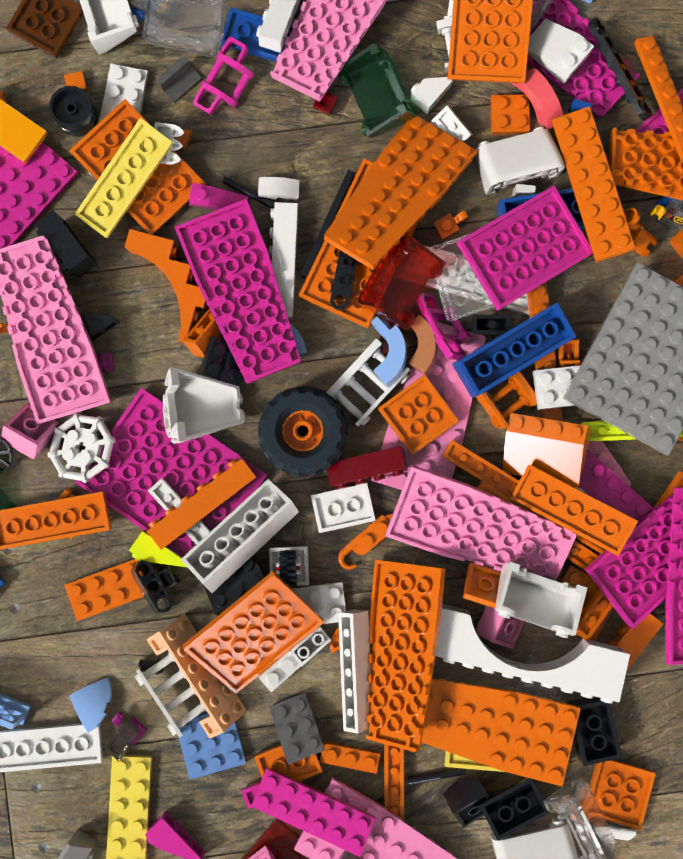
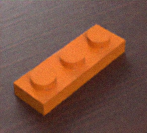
M323 741L326 750L321 752L320 763L377 774L380 752Z

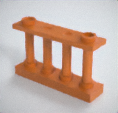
M520 371L507 378L508 384L490 398L485 392L476 396L491 417V423L496 428H499V430L509 426L505 419L510 416V413H515L524 405L529 408L537 404L535 392ZM512 390H516L520 396L519 400L500 413L494 404Z

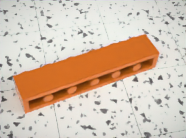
M235 458L227 464L229 469L225 472H222V470L218 471L212 476L214 479L209 484L206 482L202 483L196 488L198 492L195 495L191 496L188 494L180 500L182 504L179 507L175 508L172 506L164 512L166 517L162 520L157 518L149 524L150 529L147 530V533L161 550L256 478L243 459L238 460Z

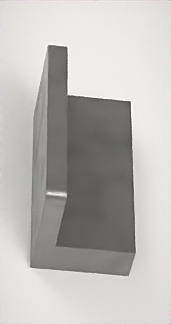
M183 55L162 73L156 81L159 88L175 103L199 83L201 77L192 68L189 59Z

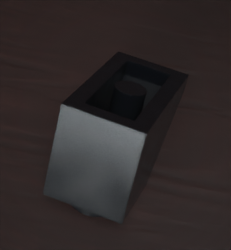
M92 312L80 313L91 342L120 323L114 316Z
M472 315V334L500 335L511 328V315Z

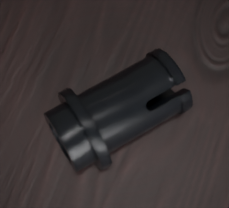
M140 659L138 667H141L139 668L141 672H145L159 662L160 659H157V661ZM162 668L155 674L159 675V673H163L164 668Z

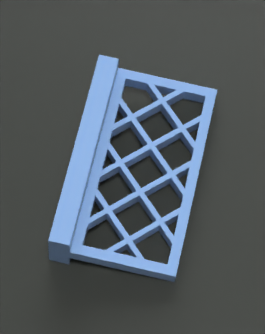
M0 693V725L11 730L18 724L24 725L32 705Z

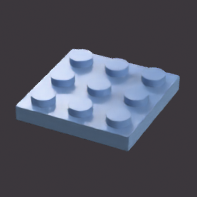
M208 712L199 714L179 729L183 735L179 738L190 780L247 763L236 721L225 732L212 738L208 737L199 723L204 717L209 716Z

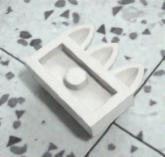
M448 105L431 121L432 125L439 129L441 128V130L464 143L473 135Z
M155 122L154 128L174 143L160 164L171 165L178 163L181 159L173 151L183 146L174 137L184 134V131L177 125Z

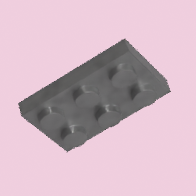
M306 693L269 707L288 765L326 750Z

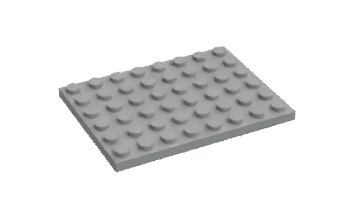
M637 262L563 399L666 456L672 451L683 430V287Z

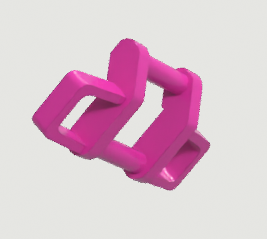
M233 37L227 39L216 56L217 60L207 79L201 83L200 89L193 101L197 108L212 115L222 100L236 108L237 101L246 84L254 76V73L242 65L248 53V47ZM232 44L242 48L237 61L226 56ZM224 63L243 74L231 97L212 86ZM205 91L216 96L210 108L200 105Z
M421 292L416 297V301L423 318L428 321L436 337L437 345H439L448 359L458 360L465 356V353L460 345L468 342L471 336L463 328L456 315L455 307L451 306L441 310L432 294ZM450 318L458 335L443 334L436 321L439 322Z

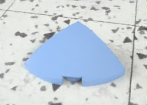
M108 677L69 695L80 721L89 733L103 721L107 714L104 711L107 702L110 703L112 699V686Z

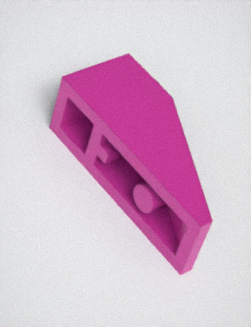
M192 183L189 206L218 210L244 199L248 201V196Z
M166 811L149 826L145 833L148 842L160 850L185 859H204L205 852Z

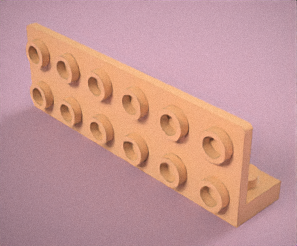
M183 614L146 640L156 655L166 650L170 652L209 713V716L204 717L199 723L208 737L212 738L225 732L247 710L237 694L183 650V644L197 634L187 616Z

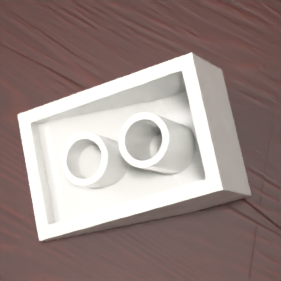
M545 19L529 37L528 55L561 83L565 84L589 56L594 46L580 34Z

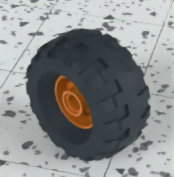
M293 387L280 392L267 403L259 420L258 437L263 453L275 467L291 475L310 476L325 471L339 459L346 446L348 425L342 408L332 396L313 387ZM301 427H307L309 430L308 434L304 437L299 436L298 433Z

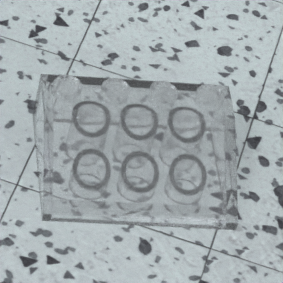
M469 234L428 248L447 322L471 317L473 314L479 315L496 310L457 245L459 240Z

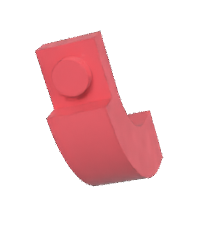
M526 68L524 84L511 83L526 94L535 109L538 123L546 129L550 130L553 128L552 119L563 116L560 102L553 88L537 69L532 68L529 70Z

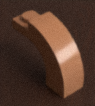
M398 311L394 317L396 322L415 333L418 337V348L409 364L412 368L428 377L437 360L438 345L435 341L436 337L430 325L422 316L418 314L415 319L406 312L402 314Z

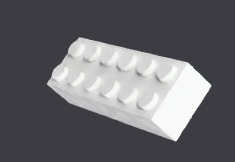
M268 479L193 547L181 561L213 593L299 511L294 503Z

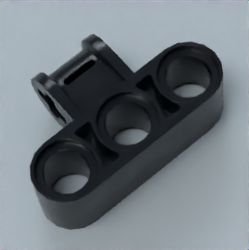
M141 561L136 563L132 567L131 573L149 606L155 613L168 612L172 607V600L166 590L180 582V579H177L172 571V565L156 573L149 562ZM140 565L144 566L146 569V573L144 576L138 573V567ZM150 582L154 583L156 587L153 593L148 590ZM159 599H162L165 602V607L163 610H161L157 605Z

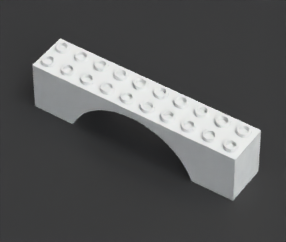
M442 604L436 656L443 658L444 662L455 664V661L463 663L462 666L474 669V666L480 667L482 671L494 674V671L500 672L502 676L511 679L514 676L520 677L521 681L526 683L540 682L541 686L546 688L560 687L561 691L566 693L580 692L581 696L586 698L600 697L601 701L613 704V701L620 702L630 654L624 649L592 640L587 641L582 638L578 645L570 652L553 661L538 664L515 662L497 654L481 640L475 632L469 610Z

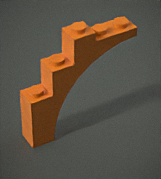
M129 229L125 243L126 250L142 256L155 264L172 284L180 308L181 327L178 341L185 344L183 342L184 338L193 329L194 324L199 321L200 312H198V309L206 311L208 306L200 288L190 285V282L193 283L194 281L190 265L173 260L178 255V247L173 240Z

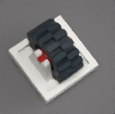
M308 546L269 548L270 573L274 571L289 586L309 585Z

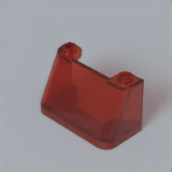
M402 237L400 242L388 251V255L378 262L359 295L358 303L401 329L408 331L415 321V315L411 312L413 305L428 279L438 278L442 274L446 262L413 237Z

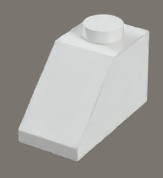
M448 77L423 79L420 84L417 82L411 89L410 101L428 114L451 88L453 80H447Z

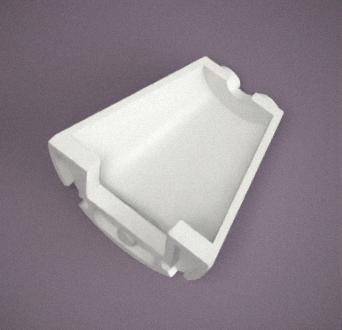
M169 368L164 384L168 388L165 391L166 394H163V417L168 438H173L171 439L172 443H182L245 422V412L240 409V405L243 403V396L240 394L239 386L178 368Z

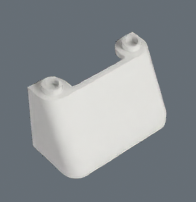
M80 0L88 25L87 33L90 42L99 55L108 52L135 34L137 27H140L136 15H132L128 0Z
M538 127L533 132L491 143L484 141L478 144L476 148L478 151L475 157L486 195L495 193V189L500 187L503 189L507 185L540 176L546 178L548 175L549 179L558 177L565 168L563 158L549 129H544V127Z
M513 562L502 566L495 606L499 616L508 619L512 616L556 631V635L563 638H568V635H576L587 587L576 585L575 589L569 583H560L527 572L525 568L519 570L520 565Z
M555 817L549 823V828L516 836L510 834L499 841L494 834H491L496 859H579L566 818Z

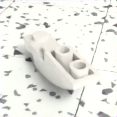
M319 626L266 669L258 678L272 693L299 667L307 663L326 646L331 639Z

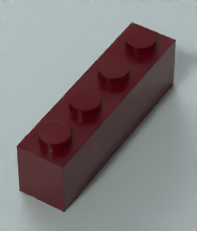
M398 446L336 461L327 469L330 486L337 487V490L348 488V484L355 483L356 486L366 484V480L374 479V481L383 480L386 475L390 474L393 477L404 475V471L408 470L404 448Z

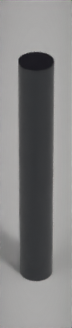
M226 176L223 178V184L270 209L274 208V201L259 197L257 192Z
M454 768L410 776L407 779L408 784L412 785L466 775L464 768Z

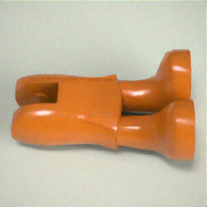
M628 208L624 210V214L634 242L635 252L640 256L648 257L651 252L647 249V246L649 244L656 246L657 240L650 232L644 229L641 223H638L640 219L639 212L635 208Z

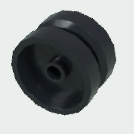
M76 86L59 88L49 101V111L52 118L65 133L71 136L86 135L95 127L98 121V112L94 103L81 88Z

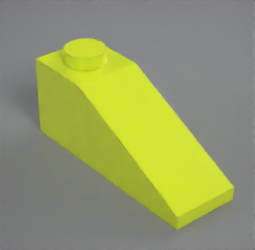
M145 531L141 532L129 549L133 553L132 556L138 561L143 560L152 563L187 567L181 561L183 557L167 546L161 550Z

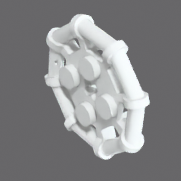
M74 413L73 417L59 427L54 428L50 452L47 454L56 467L61 479L68 478L88 483L92 477L110 466L109 460L115 438L112 437L101 416L93 417ZM83 423L92 424L91 429L83 428ZM73 425L76 426L75 430L69 431L68 434L65 433ZM99 430L104 437L102 440L97 437ZM61 437L65 439L62 450H58ZM83 443V446H86V448L80 453L79 446ZM102 446H105L102 458H100ZM59 457H63L67 461L65 467ZM92 462H97V463H99V464H97L96 466H94L92 469L89 470L88 467L91 466L90 464H91ZM74 466L81 467V473L72 472Z

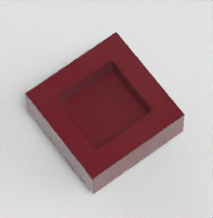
M326 92L321 101L315 100L313 108L330 116L338 101V97Z

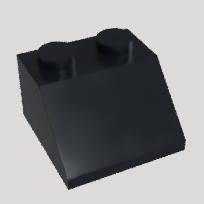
M476 773L465 777L459 784L450 786L443 793L453 815L463 828L484 816L479 804L491 798Z

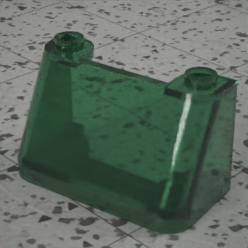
M373 43L349 59L339 72V81L343 86L346 85L351 88L365 119L362 121L361 126L365 136L375 137L417 117L416 110L390 54L378 44Z

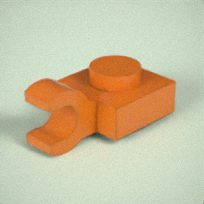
M465 210L458 213L455 217H452L449 213L434 222L433 225L442 240L459 231L457 225L466 221L468 215Z

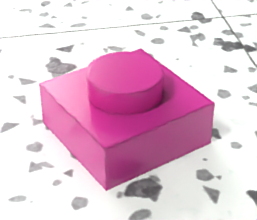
M260 781L241 789L248 809L253 808L251 806L258 791Z

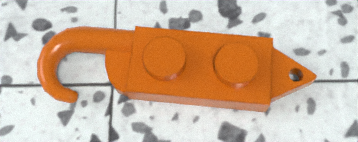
M393 514L380 515L341 549L338 554V562L341 567L348 570L357 567L356 563L352 565L346 564L344 561L345 556L352 550L359 555L367 554L386 537L385 533Z

